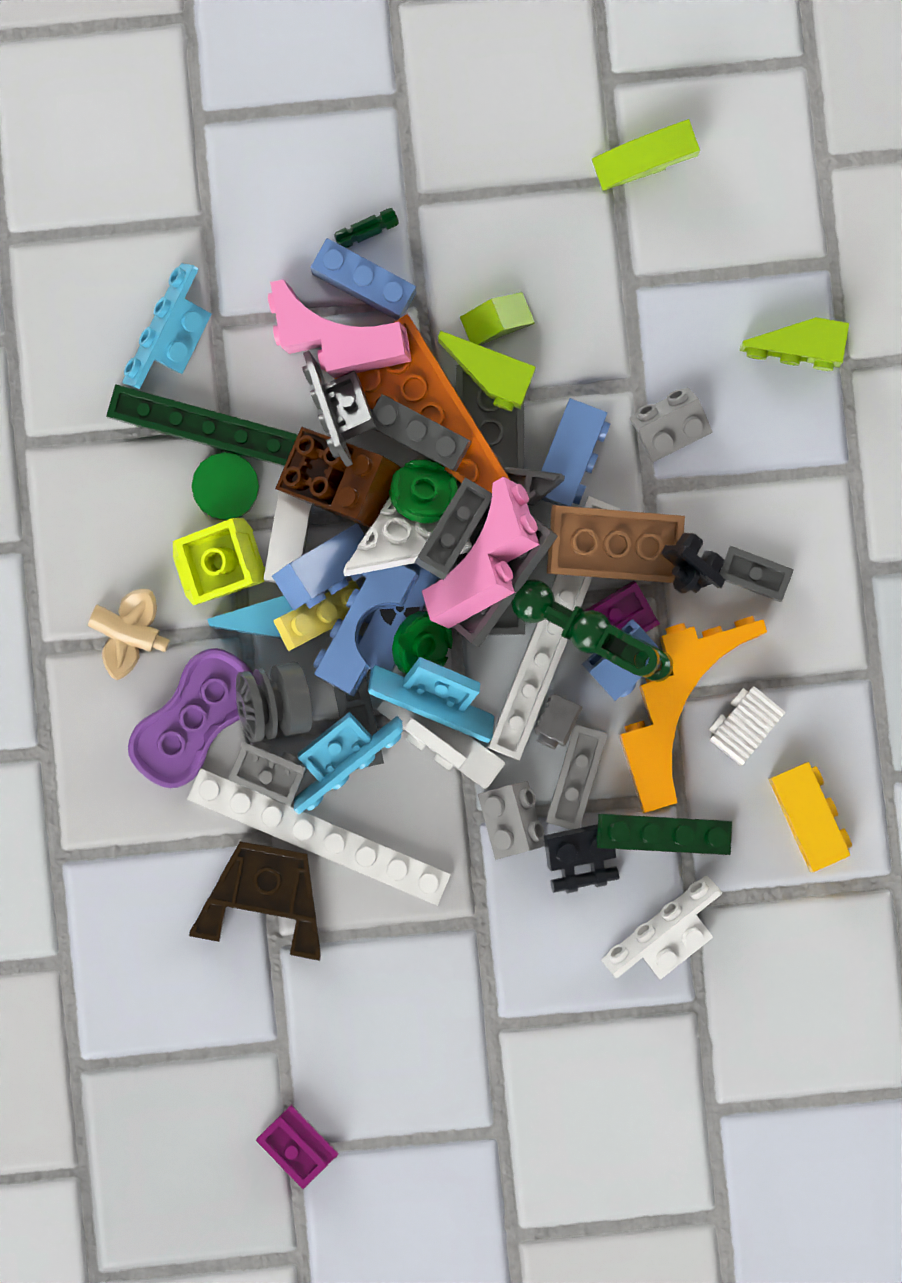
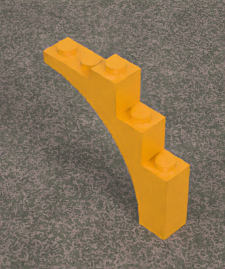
M754 616L734 621L736 628L722 631L721 626L702 631L703 638L700 639L697 637L695 627L686 628L685 623L665 628L666 635L661 636L659 639L663 651L668 653L673 660L671 676L661 682L645 678L646 684L639 687L651 725L645 726L644 720L624 726L626 733L619 735L643 813L678 803L672 778V747L677 722L686 700L700 678L719 658L740 644L767 633L763 619L755 622Z

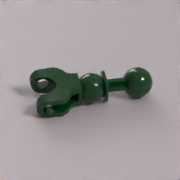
M527 580L511 602L512 609L518 618L528 623H539L547 620L563 629L561 636L571 640L574 646L581 652L588 654L596 653L634 675L656 682L664 681L672 672L673 660L668 653L611 625L608 618L601 612L595 610L588 611L579 606H576L572 611L555 602L551 588L540 580ZM661 658V661L663 663L662 669L659 672L654 673L658 668Z

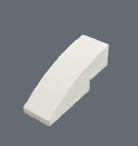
M279 491L264 573V581L276 583L272 578L273 574L305 554L312 504Z

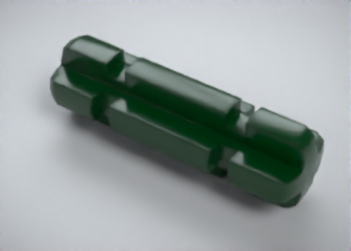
M388 208L381 211L377 217L372 215L350 225L351 228L348 230L343 228L335 232L334 238L337 244L349 248L353 246L355 241L360 243L382 233L384 228L389 230L397 226L399 220L393 208Z

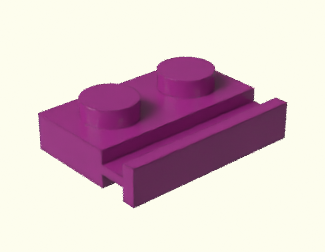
M635 581L630 582L586 609L588 611L595 610L601 612L608 618L611 625L620 629L632 619L645 632L660 624Z
M292 1104L256 1138V1142L302 1189L339 1155L332 1145Z

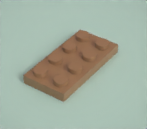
M552 505L550 530L558 535V537L548 550L547 574L673 583L675 576L672 574V570L675 566L661 552L665 545H676L684 533L685 516Z

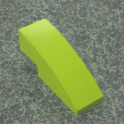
M687 119L606 151L592 158V163L601 189L604 191L666 170L668 166L699 156L700 148L690 120Z

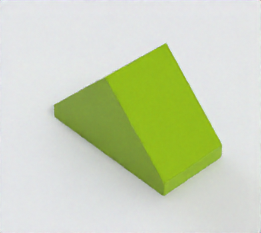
M522 292L491 298L460 316L469 342L477 345H483L535 324Z

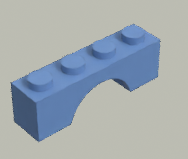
M403 565L363 573V577L366 580L360 590L355 588L346 604V607L350 608L344 620L339 618L331 630L330 637L333 640L327 650L322 649L315 659L313 667L317 669L314 675L354 697L370 668L359 649L358 640L362 624L370 614L380 608L387 606L403 607L419 578L416 572Z

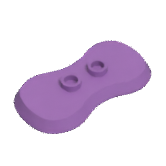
M218 648L204 650L191 658L182 672L178 687L172 698L161 709L140 721L131 733L128 743V754L136 769L153 783L166 788H178L192 781L198 775L200 768H202L209 747L216 736L223 729L240 720L236 704V677L238 672L250 671L253 675L250 668L237 656Z

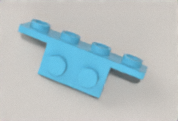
M181 263L171 273L168 281L170 286L165 296L157 302L154 308L155 316L150 326L140 336V346L137 353L125 366L123 384L140 389L154 360L177 373L183 374L212 315L210 312L185 299L199 268L194 265Z
M419 657L405 677L377 665L371 669L368 686L369 694L483 742L489 743L492 739L494 715L470 705L480 693V682Z
M348 712L298 752L297 758L317 780L294 798L295 812L299 815L306 809L310 811L317 807L323 800L324 794L332 788L334 790L341 788L348 781L349 775L358 767L360 769L366 768L375 759V754L383 747L388 749L395 745L402 736V720L396 716L371 736L361 723Z

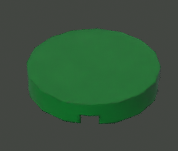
M226 452L211 455L202 461L194 472L191 485L194 500L202 512L212 518L224 521L240 518L249 512L257 500L260 487L257 473L251 464L237 454Z
M425 459L412 460L405 463L404 467L393 474L389 490L391 503L398 513L411 521L419 523L438 522L458 490L456 479L452 474L449 475L444 471L445 467L437 462Z
M418 611L409 615L400 624L394 635L392 654L397 668L407 674L419 657L443 667L448 660V657H446L448 648L452 649V629L431 621L427 611Z

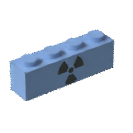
M415 563L403 565L416 572L419 576L404 606L380 608L370 614L364 621L369 625L364 635H359L358 642L360 652L370 666L369 671L377 665L393 672L396 666L392 654L394 635L400 624L409 615L423 611L426 604L422 590L433 585L439 579V577Z

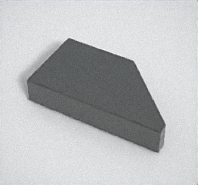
M504 466V470L511 481L521 484L525 488L529 497L527 505L531 506L535 505L565 479V476L559 473Z

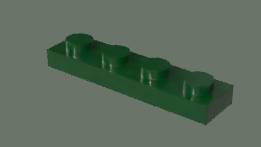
M598 814L597 848L731 855L732 821Z

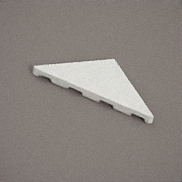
M419 453L418 457L414 459V460H424V459H425V460L433 461V460L429 459L428 457H426V456H424V455H422V454H420V453ZM389 498L382 508L380 515L361 540L350 561L346 563L343 571L344 576L413 564L438 522L419 523L411 521L398 513L391 503V498ZM468 539L460 554L470 552L472 548L470 539Z

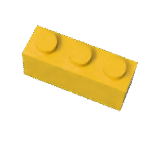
M805 762L768 779L809 872L818 871L851 856L848 848L852 847L851 840L845 828L839 830L834 817L838 816V811L831 797L826 799L820 788V786L824 785V780L817 766L811 768L810 763Z

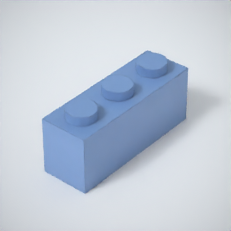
M326 238L310 267L312 275L395 320L405 315L417 293L415 285Z
M569 398L541 470L562 474L565 476V479L541 500L558 506L571 507L572 503L580 504L586 489L585 485L580 484L585 472L592 473L598 458V454L593 453L597 440L604 442L611 424L605 421L608 412Z
M357 523L292 561L272 575V578L293 610L304 604L310 609L326 599L323 592L329 590L331 595L349 584L346 578L350 576H344V567L350 561L365 536ZM363 573L351 575L353 581H356L363 576Z

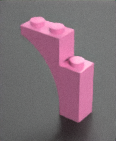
M284 279L270 282L272 293L268 294V303L271 312L276 313L277 325L273 326L276 344L278 346L281 345L288 354L322 347V349L318 350L320 367L322 370L326 369V372L333 378L344 376L354 370L356 373L412 361L407 331L400 322L369 327L335 323L324 319L306 308L298 299L292 287Z
M505 477L493 482L489 513L476 543L465 558L447 574L444 580L441 579L422 590L431 621L449 629L515 593L511 581L513 573L507 563L540 545L536 535L538 530L537 523L530 514L527 505L529 497L521 484H516Z

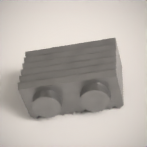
M553 694L548 698L549 701L546 703V708H544L543 714L540 716L541 720L538 721V726L534 731L536 735H539L537 742L555 750L558 745L563 747L566 745L583 707Z

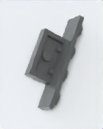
M308 350L303 353L307 365L303 366L302 370L308 383L314 385L315 389L311 390L310 394L318 410L322 409L323 413L318 415L325 433H330L331 438L326 440L333 457H340L346 467L353 465L346 440L376 427L369 404L355 370L326 383L321 368Z

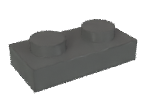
M729 546L719 573L726 579V582L782 602L794 569Z

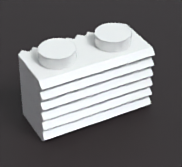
M754 686L749 691L742 688L730 703L735 708L726 718L721 714L709 728L713 733L709 741L740 766L745 763L786 713Z

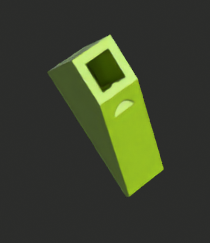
M815 317L744 340L740 345L739 351L747 352L746 356L752 359L766 360L767 356L780 358V363L799 366L800 361L814 363L813 368L817 370L833 371L834 367L839 368L843 363L849 323Z

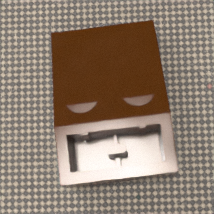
M301 427L275 489L369 528L372 527L390 496L389 490L393 474L402 467L382 455L349 443L346 444L353 465L346 467L340 457H333L326 441L331 437Z

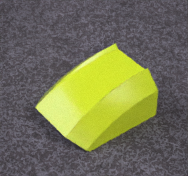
M232 518L173 541L174 563L185 596L193 606L265 582V567L263 566L253 535V529L244 518Z

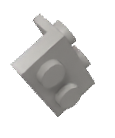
M690 388L673 391L666 399L654 405L649 404L641 407L636 414L629 418L637 430L646 453L652 462L713 433L698 397Z
M261 741L251 742L250 744L242 742L241 750L228 780L292 806L307 770L305 767L300 766L301 761L296 756L284 752L282 757L269 753L271 746Z
M528 781L478 794L495 860L545 846L544 828L541 822H539L535 808V795L532 789H530Z

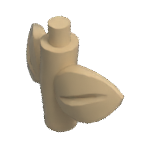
M137 589L128 593L121 600L118 610L119 615L100 605H96L90 616L88 626L110 637L102 649V659L109 675L115 680L125 677L133 670L140 658L139 648L149 652L153 648L166 652L170 640L159 636L160 630L149 627L153 623L157 612L156 598L153 591L149 589Z

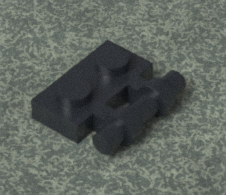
M598 824L544 835L547 867L550 871L561 870L562 873L561 878L550 880L553 893L565 891L568 894L577 892L580 887L590 885L602 887L606 886L609 881L619 880L617 866L604 868V860L616 858V850L597 848ZM591 865L590 872L575 875V866Z

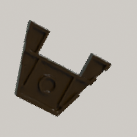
M240 841L196 922L193 924L189 936L220 942L227 907L295 919L296 924L290 955L320 961L321 950L308 854Z

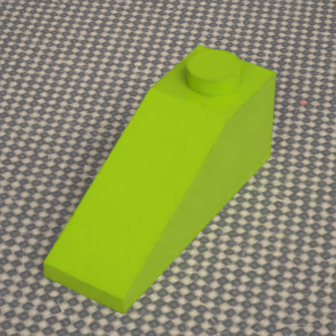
M440 330L438 343L489 398L494 399L493 404L507 411H512L514 407L521 409L535 373V366Z

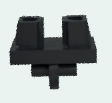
M683 533L676 545H665L661 552L675 566L672 570V574L675 576L673 587L681 594L687 593L690 590L697 593L701 588L711 584L717 588H722L726 581L719 574L725 560L713 551H704L700 558L697 554L703 545V540L694 533Z

